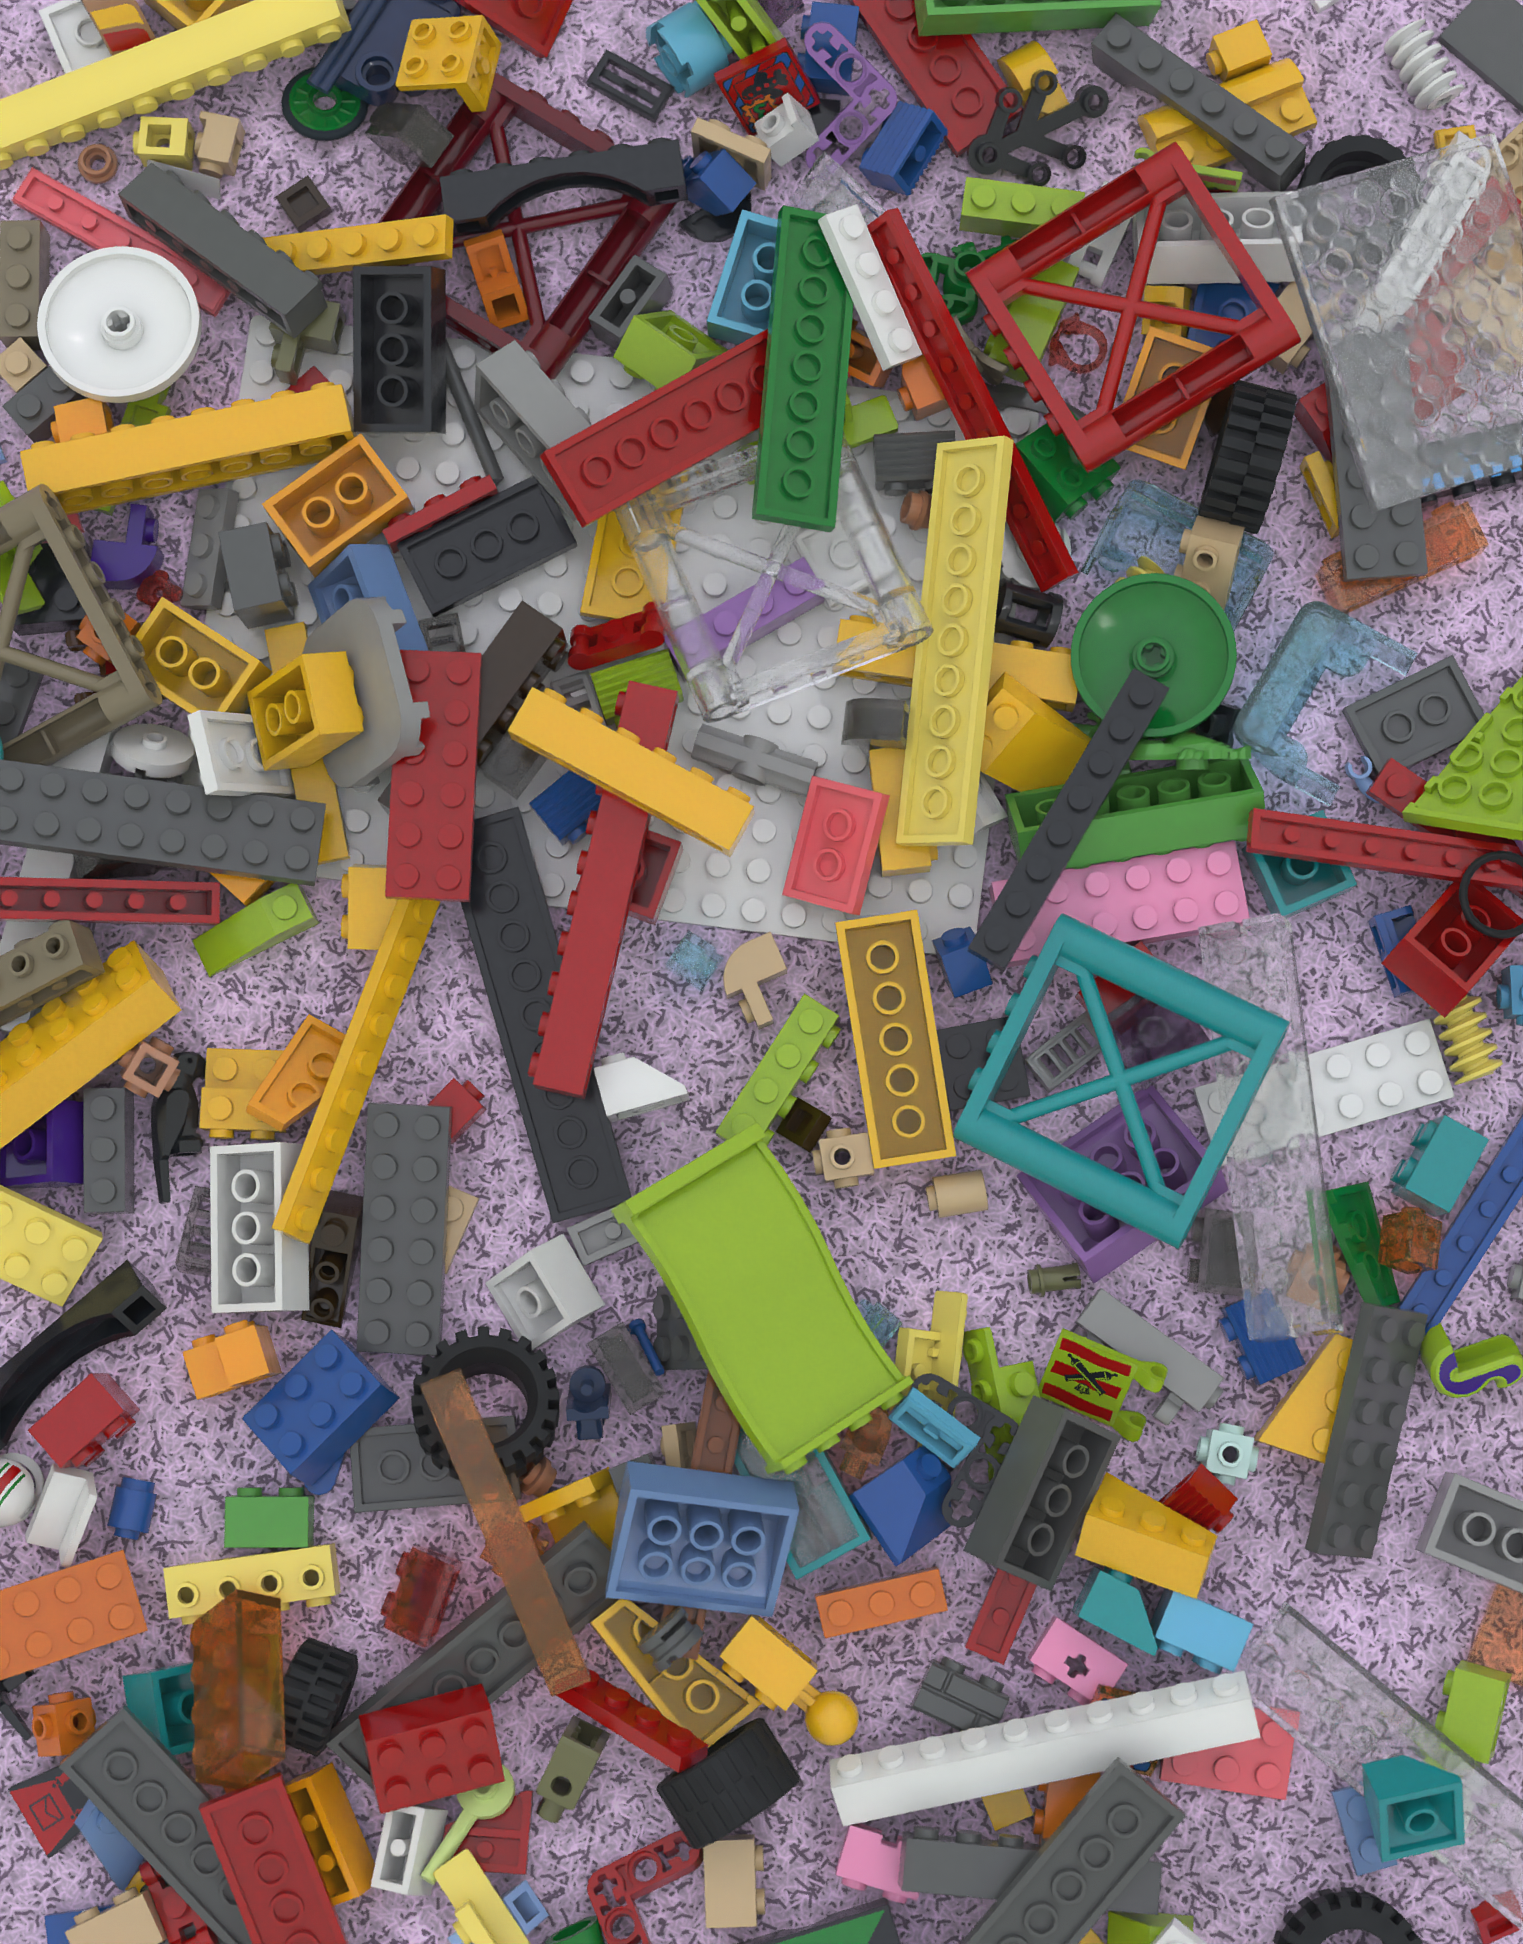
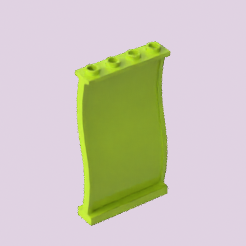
M756 1122L611 1209V1212L619 1224L624 1223L666 1284L726 1403L746 1435L767 1463L764 1467L767 1474L784 1470L785 1474L788 1475L808 1463L805 1455L815 1448L818 1453H821L840 1441L837 1434L845 1428L849 1427L852 1432L871 1421L873 1418L869 1412L878 1406H881L882 1410H886L904 1398L901 1391L914 1382L910 1375L905 1377L901 1374L864 1320L843 1281L814 1218L787 1173L763 1141L766 1135L759 1123Z

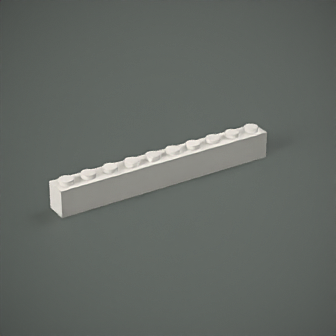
M1244 1670L1189 1683H1179L1175 1686L1147 1692H1137L1133 1695L1110 1700L1095 1701L1091 1704L1068 1709L1053 1710L1049 1713L1026 1718L1012 1719L989 1726L974 1727L947 1735L932 1736L910 1743L890 1745L868 1752L848 1754L829 1760L830 1784L842 1825L848 1826L1106 1771L1117 1757L1130 1766L1261 1737Z

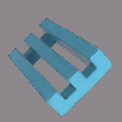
M915 1387L908 1392L907 1396H904L888 1416L889 1420L954 1469L976 1447L980 1440L978 1435Z

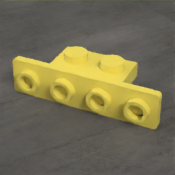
M935 1292L931 1331L899 1327L895 1366L903 1376L907 1377L910 1375L914 1382L917 1377L932 1373L958 1387L964 1327L967 1316L968 1295L966 1293ZM933 1380L928 1385L920 1383L917 1390L930 1400L932 1399L942 1404L941 1408L946 1412L949 1403L958 1395L951 1389L948 1391L947 1398L936 1391L938 1383ZM912 1384L901 1391L903 1396H907ZM899 1402L896 1403L895 1405L891 1406L889 1411H892V1409H893L896 1405H898ZM918 1442L917 1448L922 1445L920 1442Z
M464 1849L434 1871V1878L455 1908L454 1915L458 1920L452 1925L464 1944L472 1942L473 1944H531L469 1849Z

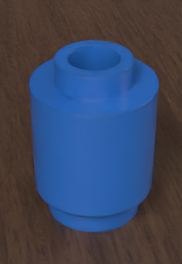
M122 1477L120 1487L116 1486L107 1524V1526L115 1527L114 1536L139 1540L140 1532L149 1533L157 1494H153L155 1483Z

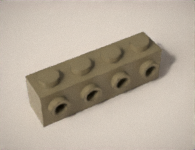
M61 920L50 925L47 932L35 938L19 941L14 945L13 950L0 956V1027L105 973L91 928L71 920Z

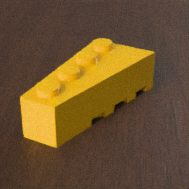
M617 1599L589 1622L654 1708L673 1723L689 1729L694 1736L709 1744V1747L762 1704L700 1655H698V1660L683 1657L677 1658L671 1662L672 1665L659 1673L652 1664L654 1659L649 1653L644 1655L637 1647L639 1641L658 1622L630 1600Z

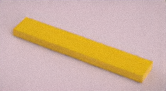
M304 621L264 629L272 674L303 653L305 642L308 638L307 627ZM323 757L308 767L292 768L291 775L296 800L326 804L318 865L350 859L337 785L329 776Z

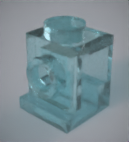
M688 930L666 963V966L670 972L702 992L724 957L717 954L714 946Z

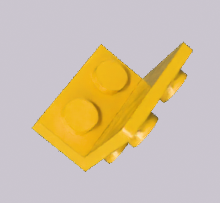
M483 15L414 19L410 24L396 86L399 91L455 88L471 112L486 111L502 44Z
M609 1467L520 1506L519 1508L525 1522L540 1516L543 1523H547L556 1544L581 1522L585 1521L612 1549L619 1496L608 1470Z

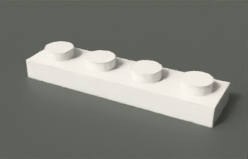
M858 204L824 215L818 220V223L882 370H888L921 356L922 352Z

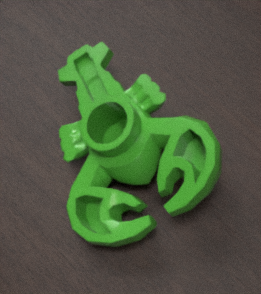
M1187 731L1173 737H1168L1164 741L1141 740L1129 760H1176V770L1209 769V759L1252 758L1251 746L1249 745L1233 749L1222 742Z

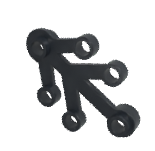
M1044 69L1038 70L1031 77L1030 83L1032 88L1016 130L1003 136L1009 115L1020 108L1022 96L1018 90L1010 87L1000 89L995 96L996 107L986 134L978 135L968 146L967 160L970 167L983 175L994 174L999 169H1004L1025 177L1026 181L1032 185H1046L1051 178V170L1047 164L1040 161L1028 163L1008 154L1022 146L1059 159L1065 167L1070 169L1082 167L1086 161V152L1083 147L1073 143L1065 145L1044 137V135L1082 116L1097 118L1103 115L1109 104L1106 91L1096 85H1083L1076 91L1074 102L1038 119L1046 96L1052 94L1058 84L1057 77L1053 72ZM1043 75H1047L1050 81L1046 89L1041 90L1038 85L1039 79ZM1011 92L1014 96V102L1010 107L1006 108L1003 104V98L1007 93ZM1097 95L1099 97V105L1091 110L1088 105L1091 96ZM991 147L994 152L993 158L988 162H984L982 153L986 148ZM1076 149L1078 159L1075 163L1070 164L1067 158L1068 153ZM1041 167L1043 169V177L1039 181H1034L1032 173L1035 168Z

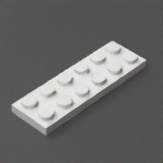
M1430 1018L1271 1065L1222 1166L1454 1098L1455 1095ZM1244 1073L1193 1088L1209 1143Z

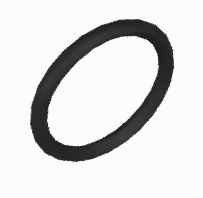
M1494 851L1478 857L1468 866L1460 882L1459 901L1465 918L1476 930L1493 938L1507 939L1522 934L1523 923L1508 930H1496L1487 927L1475 917L1468 901L1470 879L1483 864L1501 859L1515 862L1523 867L1522 856L1509 851Z

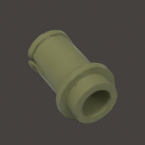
M1077 1262L1041 1268V1265L1038 1264L1035 1265L1034 1269L1027 1270L1030 1294H1038L1039 1297H1045V1292L1074 1288L1081 1289V1279H1077V1276H1080Z

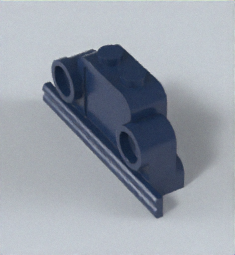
M358 0L348 16L352 30L343 33L338 40L331 42L308 78L307 84L326 95L335 86L340 91H346L376 107H384L391 104L399 94L396 80L411 21L414 19L461 16V11L457 2L454 0ZM427 90L401 92L417 97L426 93Z

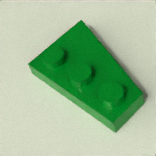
M1369 1181L1317 1193L1363 1301L1384 1306L1399 1303L1400 1298Z

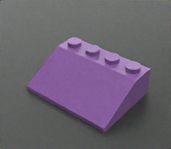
M1149 1083L1134 1093L1166 1187L1185 1195L1206 1149L1155 1087ZM1120 1104L1062 1143V1145L1148 1187ZM1221 1168L1201 1209L1229 1190ZM1024 1172L1016 1175L1067 1250L1093 1284L1158 1240Z

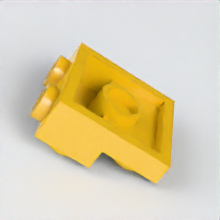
M207 1048L205 1087L201 1089L199 1128L209 1131V1138L234 1139L235 1131L250 1132V1139L275 1140V1133H286V1129L280 1132L245 1112L247 1104L284 1050Z

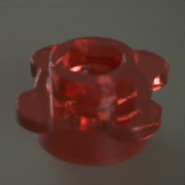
M158 570L153 575L145 578L136 593L137 599L150 607V613L161 599V597H157L158 591H162L161 597H164L171 603L179 602L183 597L182 588L173 585L169 580V574L164 570Z

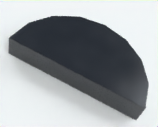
M751 192L746 195L731 213L715 216L701 208L680 221L679 225L690 237L702 242H722L733 238L741 211L751 212Z

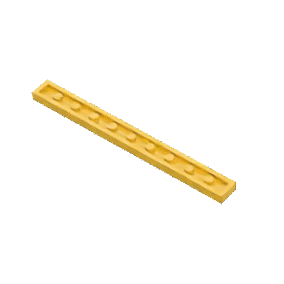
M397 900L271 1227L296 1241L307 1244L311 1242L440 901Z

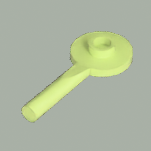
M503 1764L504 1782L457 1794V1799L463 1810L420 1875L428 1883L435 1885L434 1871L453 1857L477 1819H493L503 1814L511 1805L515 1796V1782L510 1771Z

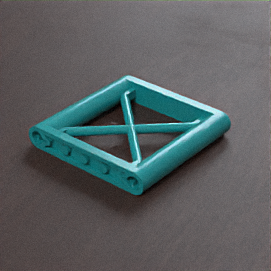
M1062 913L1055 922L1039 957L1033 954L1029 959L1023 972V977L1027 981L1021 993L1014 992L1006 1006L1004 1014L1009 1016L1002 1031L995 1030L987 1045L986 1052L991 1055L984 1069L978 1067L971 1077L968 1089L972 1093L956 1124L953 1137L1179 1250L1203 1205L1285 1038L1291 1022ZM1058 967L1063 968L1076 975L1110 1075L1008 1109L993 1100ZM1093 974L1222 1036L1125 1069ZM1230 1051H1235L1251 1059L1185 1195H1182L1165 1185L1131 1085ZM1115 1091L1148 1187L1020 1123Z

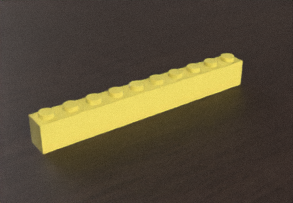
M253 0L0 99V170L11 167L14 161L23 157L43 155L50 150V147L59 143L79 141L86 136V133L95 129L115 127L126 117L134 114L151 113L162 103L170 100L187 99L193 96L198 89L209 85L220 86L226 84L231 80L232 76L242 72L262 70L268 65V62L278 58L298 56L305 51V48L319 42H334L343 33L352 30L343 1Z

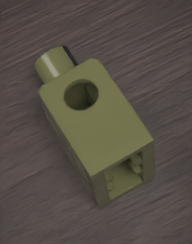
M573 1715L535 1791L538 1795L542 1796L536 1813L541 1818L552 1823H558L565 1808L574 1810L611 1735L610 1733Z

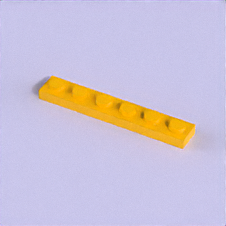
M444 214L263 237L267 246L275 252L277 250L285 252L301 271L309 270L315 275L353 271V266H397L452 259L454 220Z

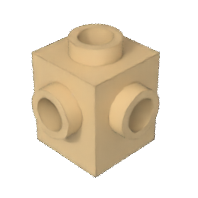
M850 1128L826 1131L827 1139L819 1140L820 1149L812 1150L816 1175L824 1174L825 1183L834 1182L835 1189L858 1186V1178L874 1176L868 1132L851 1135ZM846 1152L850 1156V1161L845 1165H840L835 1161L836 1154Z

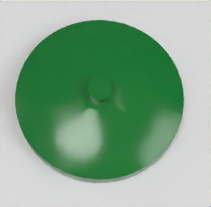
M1148 573L1122 579L1104 589L1082 613L1075 628L1071 644V668L1076 688L1089 710L1101 721L1104 719L1133 668L1170 688L1166 698L1142 737L1144 739L1173 737L1194 729L1203 723L1218 709L1231 687L1236 668L1237 649L1235 635L1231 623L1220 604L1197 584L1169 574Z

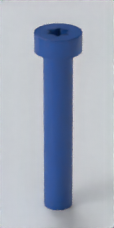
M635 1319L631 1321L629 1329L633 1335H636L655 1375H663L665 1370L645 1331L646 1324L644 1320Z

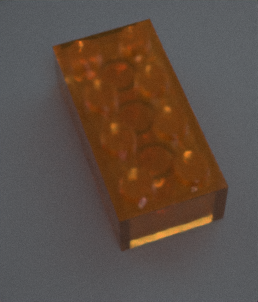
M236 1589L193 1622L190 1632V1641L193 1645L191 1682L194 1684V1705L191 1712V1720L194 1724L195 1745L192 1751V1762L195 1765V1782L231 1789L244 1788L286 1758L281 1598Z

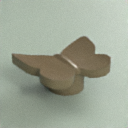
M955 315L953 320L980 374L987 382L999 385L1004 380L1003 376L1010 370L1009 367L982 353L968 337L957 315Z

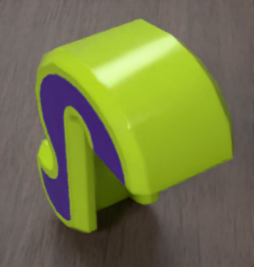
M1441 1323L1428 1330L1421 1343V1360L1439 1393L1450 1398L1469 1397L1480 1392L1491 1380L1495 1381L1498 1388H1505L1515 1384L1523 1377V1357L1514 1340L1507 1335L1500 1334L1453 1351L1452 1345Z

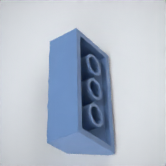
M349 544L308 585L321 624L350 600L386 596V602L392 609H402L407 621L404 626L395 632L399 650L429 651L388 544Z

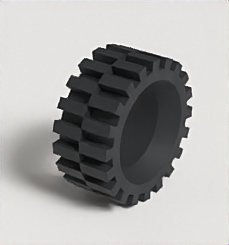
M1242 380L1235 382L1206 477L1198 510L1199 516L1245 527V532L1257 534L1260 531L1286 450L1288 435L1295 413L1297 395Z
M489 1326L477 1327L478 1336L468 1338L465 1329L455 1333V1343L449 1345L446 1339L436 1345L437 1354L433 1358L427 1354L422 1361L421 1375L416 1373L413 1382L414 1395H411L416 1434L418 1433L420 1446L424 1453L429 1452L431 1454L432 1463L440 1470L444 1466L447 1467L450 1477L461 1481L462 1476L467 1475L471 1477V1483L474 1485H483V1478L494 1477V1484L496 1485L506 1483L505 1475L514 1472L516 1478L526 1474V1465L531 1461L537 1465L544 1458V1448L546 1446L551 1447L555 1439V1428L558 1427L559 1423L557 1377L553 1367L550 1369L547 1367V1357L541 1349L536 1353L533 1352L531 1341L523 1335L517 1342L512 1340L511 1330L500 1328L499 1336L489 1335ZM480 1374L502 1376L512 1381L525 1397L527 1402L525 1419L519 1429L503 1441L492 1444L470 1442L459 1436L446 1419L445 1409L451 1393L461 1382L472 1376Z
M1341 1887V1892H1333L1330 1888L1318 1891L1320 1897L1314 1900L1307 1896L1298 1903L1301 1908L1295 1914L1289 1910L1282 1919L1286 1926L1282 1932L1276 1930L1273 1939L1275 1944H1322L1328 1937L1337 1932L1355 1929L1375 1935L1383 1944H1423L1420 1937L1412 1930L1413 1926L1389 1903L1382 1901L1375 1894L1365 1890L1363 1893H1359L1350 1887Z

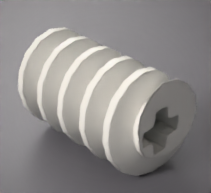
M1421 19L1395 32L1386 42L1384 51L1388 56H1394L1391 64L1395 69L1401 70L1399 73L1400 80L1403 83H1409L1406 89L1410 96H1417L1414 101L1415 107L1418 110H1434L1453 100L1465 87L1463 84L1450 86L1449 83L1457 76L1455 70L1446 73L1442 72V69L1450 60L1448 57L1434 58L1442 46L1440 43L1427 45V42L1434 36V32L1431 29L1420 33L1419 29L1426 21V19Z

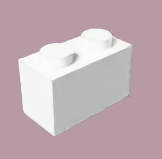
M417 1804L387 1812L385 1814L370 1887L407 1896H431L433 1885L421 1878L420 1875L442 1842L448 1810Z

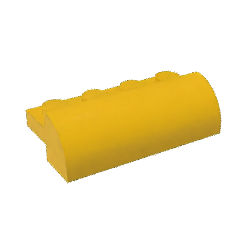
M1286 57L1218 84L1293 137L1316 128L1318 121L1302 87L1304 78L1290 58ZM1169 105L1139 115L1137 118L1148 147L1154 153L1175 141L1181 147L1190 163L1194 165L1215 168L1236 159L1207 132Z

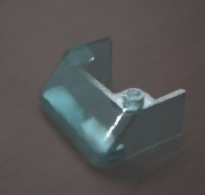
M1132 480L1107 517L1080 572L1088 575L1096 561L1108 571L1119 572L1120 570H1127L1132 564L1138 566L1137 560L1139 557L1146 556L1155 562L1165 574L1174 575L1177 564L1184 565L1186 554L1179 553L1184 529L1192 530L1199 513V508L1149 482ZM1245 531L1230 596L1224 611L1231 623L1233 632L1274 557V551L1268 544Z
M1309 602L1297 613L1239 712L1234 724L1235 737L1243 747L1251 746V754L1275 777L1330 807L1340 786L1306 767L1308 756L1304 746L1287 736L1325 669L1342 677L1355 676L1363 670L1371 657L1406 676L1418 653L1324 602Z

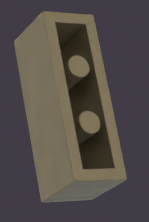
M40 220L0 221V340L6 348L21 337L32 350H42L38 338L37 318L42 297L50 282V234Z

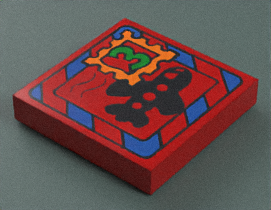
M786 37L714 73L716 83L748 135L755 136L758 134L754 123L783 103L782 96L787 92L807 110L821 103L819 94Z

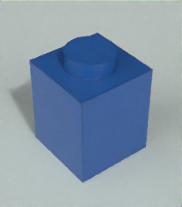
M970 926L964 929H950L943 933L940 938L932 940L945 982L954 998L993 984L987 963L968 952V947L975 937Z

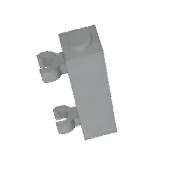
M1102 1288L1097 1290L1074 1322L1088 1332L1085 1336L1087 1339L1099 1344L1103 1343L1105 1346L1139 1361L1158 1362L1167 1367L1168 1373L1162 1387L1169 1393L1152 1414L1153 1417L1164 1425L1171 1423L1183 1403L1195 1412H1200L1203 1407L1210 1410L1224 1391L1219 1387L1224 1377Z

